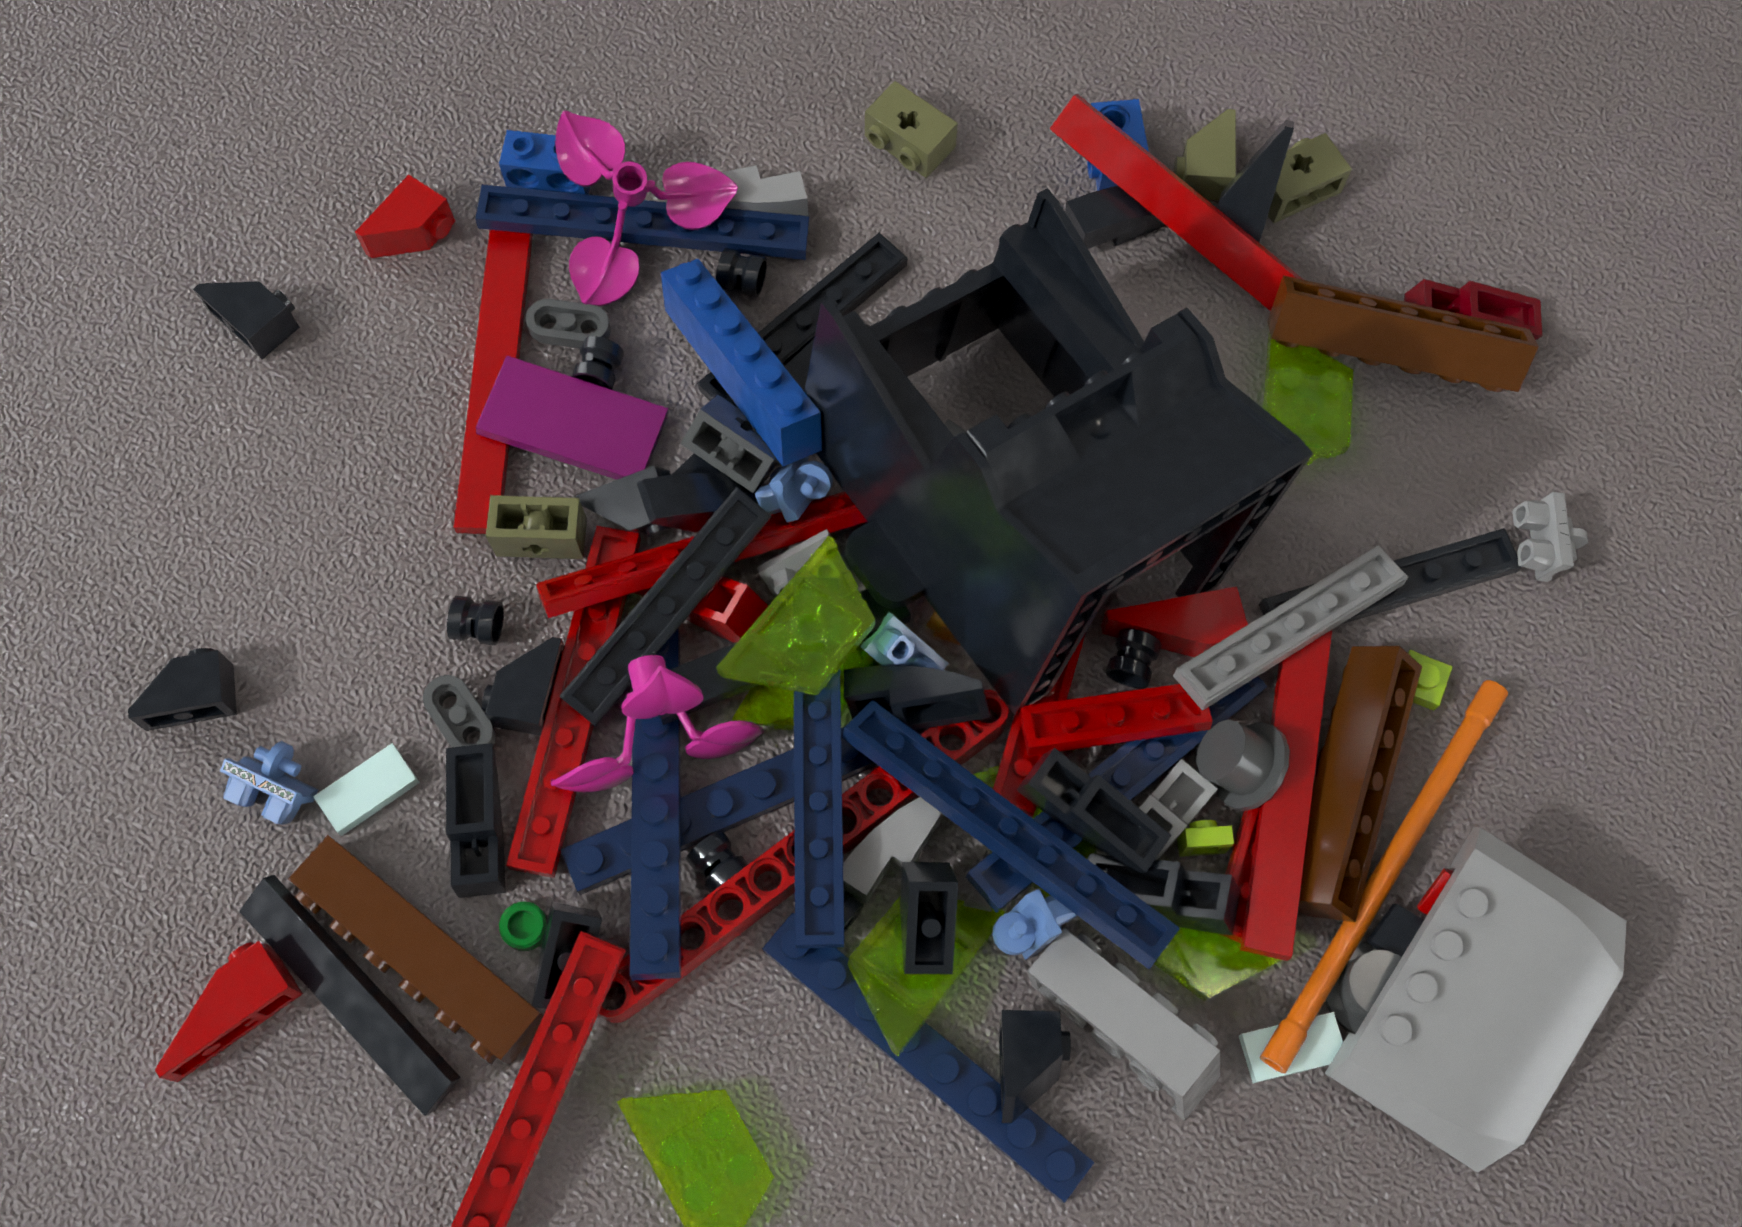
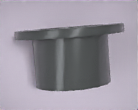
M1225 720L1211 727L1202 738L1197 750L1196 764L1198 772L1203 778L1214 783L1219 788L1217 794L1227 806L1246 811L1258 808L1267 802L1281 786L1289 767L1290 749L1286 736L1271 724L1257 722L1244 726L1237 721Z
M1370 943L1358 944L1325 1001L1329 1012H1334L1336 1021L1346 1031L1356 1034L1402 958L1400 955L1388 950H1376Z

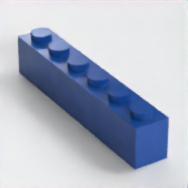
M695 259L662 271L661 281L666 313L780 464L786 466L822 451L821 412L699 259Z

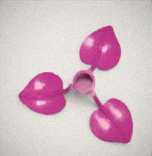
M566 110L560 116L555 144L557 159L563 173L569 180L583 187L596 184L602 175L607 180L613 179V193L619 202L612 243L602 237L586 238L574 247L569 259L570 277L581 302L586 305L604 306L625 296L633 288L639 275V259L636 253L631 249L619 247L628 206L639 205L646 198L647 192H651L658 199L667 200L666 212L675 224L685 229L698 230L710 226L721 216L737 194L738 186L728 176L714 168L695 162H680L667 168L663 173L662 183L666 192L661 191L655 186L653 180H647L646 171L641 165L631 161L623 162L625 143L622 135L614 126L600 119L580 116Z
M642 656L628 664L633 692L626 695L627 698L621 705L622 713L627 716L622 754L616 759L604 757L584 763L555 780L551 779V786L575 792H597L611 789L627 781L634 774L633 767L627 764L631 761L636 719H648L666 713H676L690 739L694 740L685 746L686 753L691 757L699 759H716L734 754L749 746L764 733L763 727L748 721H729L715 725L705 732L695 729L685 711L696 707L703 701L702 690L687 678L667 669L662 656Z

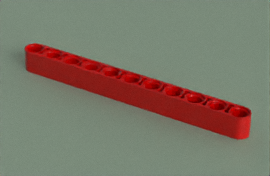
M994 690L984 691L989 708L996 712L999 717L997 721L984 723L980 720L931 727L922 733L921 736L958 764L963 765L997 739L1004 731L1009 708ZM952 734L958 736L964 745L958 750L951 751L945 749L939 740L945 735ZM880 766L842 794V816L852 818L856 826L851 832L843 834V855L862 842L874 828L898 809L920 796ZM882 788L891 794L892 800L884 806H877L868 800L867 795L874 789ZM795 830L681 915V936L691 928L700 929L705 933L704 941L699 948L686 950L681 947V978L632 981L630 977L629 954L622 959L610 988L618 986L624 988L626 999L623 1005L616 1010L604 1009L602 1004L599 1015L612 1023H621L630 1019L794 894L795 858L793 853L795 850ZM772 871L781 876V883L776 889L763 891L756 886L757 878L764 872ZM737 900L743 904L742 914L730 921L721 919L718 916V910L723 902Z

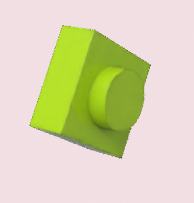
M1409 650L1407 653L1422 666L1413 703L1434 711L1440 706L1453 666Z
M1200 820L1190 823L1189 828H1185L1177 838L1179 857L1225 854L1234 845L1232 825L1217 826L1216 820Z

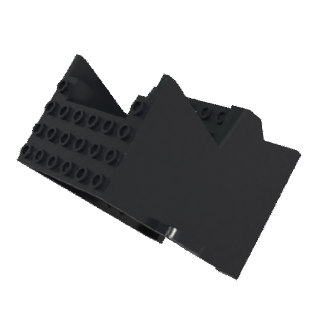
M1048 188L1037 194L1027 223L1023 225L1014 224L1003 232L999 238V246L994 261L978 271L976 269L967 271L958 281L943 289L941 287L932 289L922 300L908 307L899 306L895 308L885 319L870 326L865 324L855 311L842 316L837 309L838 304L833 297L821 302L804 391L821 412L822 451L816 454L824 465L828 467L833 477L868 522L850 534L845 548V559L874 600L885 608L899 609L924 596L1014 716L1019 713L1021 707L1032 705L1051 692L1109 593L1179 550L1193 567L1175 592L1178 597L1209 592L1219 586L1313 455V452L1300 437L1226 379L1213 336L1188 308H1184L1174 316L1152 327L1145 341L1142 339L1063 207ZM999 329L1054 398L1046 405L1044 410L1033 416H1030L1028 413L1023 414L1012 421L1008 427L996 414L970 428L965 433L961 432L953 436L911 383L908 376L937 361L945 360L953 352Z

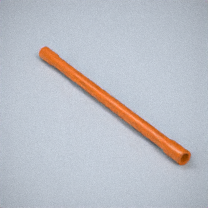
M1485 680L1481 684L1465 711L1462 723L1366 882L1356 921H1343L1287 1017L1279 1023L1260 1055V1059L1276 1071L1284 1074L1287 1072L1306 1040L1308 1029L1484 730L1491 725L1508 696V691L1501 684L1491 680Z

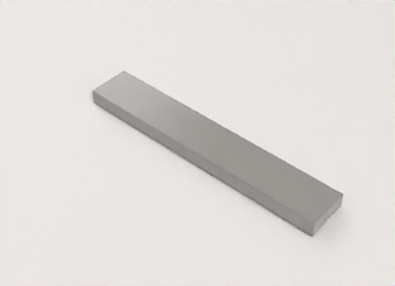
M1378 545L1176 669L1173 677L1203 711L1403 586L1408 576Z

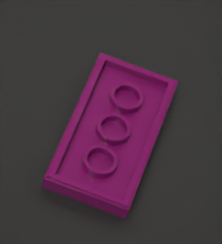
M506 356L475 428L478 435L618 480L648 468L666 422L668 408Z

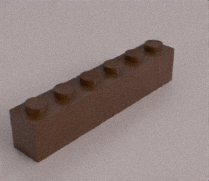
M1284 275L1267 321L1271 339H1275L1276 342L1286 347L1297 348L1299 345L1316 348L1317 351L1327 356L1337 357L1340 354L1357 357L1361 362L1374 366L1386 363L1398 366L1399 369L1410 374H1421L1423 371L1436 374L1443 380L1451 383H1461L1463 380L1478 383L1481 387L1493 392H1502L1503 389L1519 392L1539 348L1530 329Z
M1352 646L1348 662L1343 669L1342 684L1337 702L1331 712V723L1325 745L1320 751V763L1313 784L1298 911L1305 916L1349 922L1356 921L1422 666L1401 646Z
M329 835L324 838L288 878L289 881L300 889L294 896L299 902L314 914L324 909L334 918L329 925L334 932L350 944L355 938H358L369 948L363 955L368 961L383 973H386L392 967L404 978L398 985L418 1003H421L427 997L439 1007L434 1017L455 1034L461 1027L475 1038L470 1047L491 1065L497 1058L510 1065L536 1034L544 1016L541 1012L532 1007L528 1001Z

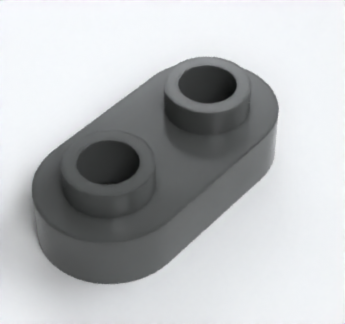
M542 299L532 304L526 313V324L531 336L536 341L544 344L581 349L586 337L598 336L606 339L610 337L611 327L608 316L602 308L596 305ZM547 323H556L552 328H543ZM588 328L597 329L595 332L590 334L584 333V331Z
M444 675L435 678L427 685L423 694L424 706L451 747L495 744L496 731L493 724L486 717L485 712L461 679L452 675ZM450 696L457 697L454 706L450 708L443 707V702L446 698ZM473 731L481 733L477 742H466L469 733Z

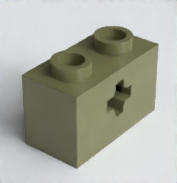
M896 81L865 111V137H867L869 142L874 147L884 149L892 154L906 169L910 171L915 170L925 178L956 147L958 123Z
M1326 133L1313 139H1301L1287 150L1268 213V217L1273 224L1342 192L1352 169Z
M490 495L486 538L496 557L584 558L587 517L579 498Z

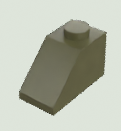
M1236 109L1225 110L1189 138L1182 157L1176 156L1173 172L1206 200H1219L1223 189L1236 176Z

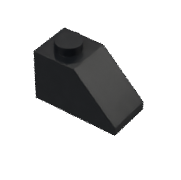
M259 281L201 283L193 288L206 309L260 359H264L300 328L291 314L295 309L291 301L278 289L272 293Z
M651 466L576 495V498L580 499L583 507L630 531L645 533L649 538L673 531L671 527L649 522L636 484L642 479L671 475L670 470Z
M550 638L496 672L493 685H487L482 700V709L486 711L485 715L494 727L541 736L565 646L561 638Z
M211 648L194 649L187 656L172 658L128 709V718L145 731L237 715L233 664L221 652Z
M902 862L900 916L904 974H953L958 881L950 862Z
M555 902L551 903L541 947L532 1007L547 1009L580 931L598 937L602 922L599 911Z
M1001 1011L998 1040L1002 1123H1013L1059 1081L1062 1061H1070V1032L1061 1031L1060 1011Z

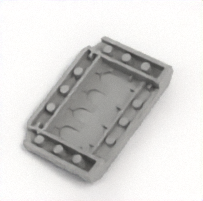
M1473 827L1449 867L1454 872L1356 1034L1349 1032L1325 1074L1478 1173L1525 1143L1622 979L1627 920L1481 827Z

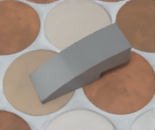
M757 165L722 172L738 186L737 194L726 208L808 216L807 195L800 171L760 179Z
M1181 759L1139 808L1172 835L1155 860H1159L1219 789L1212 782L1204 779L1184 759Z
M921 797L898 809L874 828L843 863L844 890L867 904L891 866L902 872V862H916L945 815Z

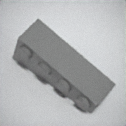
M1064 928L1062 933L1052 941L1027 970L1031 985L1079 1028L1083 1029L1089 1023L1094 1028L1091 1036L1099 1046L1113 1058L1121 1059L1125 1055L1131 1061L1129 1067L1138 1076L1137 1080L1151 1092L1154 1090L1160 1091L1162 1088L1175 1100L1171 1110L1185 1121L1220 1078V1050L1216 1048L1218 1041L1202 1026L1194 1024L1191 1028L1176 1016L1178 1014L1177 1008L1159 993L1150 996L1138 986L1139 979L1126 966L1121 963H1116L1115 966H1112L1100 956L1102 953L1101 949L1089 937L1082 933L1076 937Z

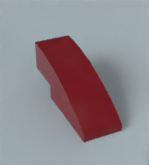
M1423 279L1404 294V302L1530 329L1535 340L1543 336L1540 299L1474 281H1469L1461 288H1456Z

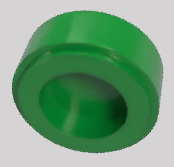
M526 901L517 902L503 912L499 921V932L504 942L511 948L518 951H530L543 943L548 918L534 903Z

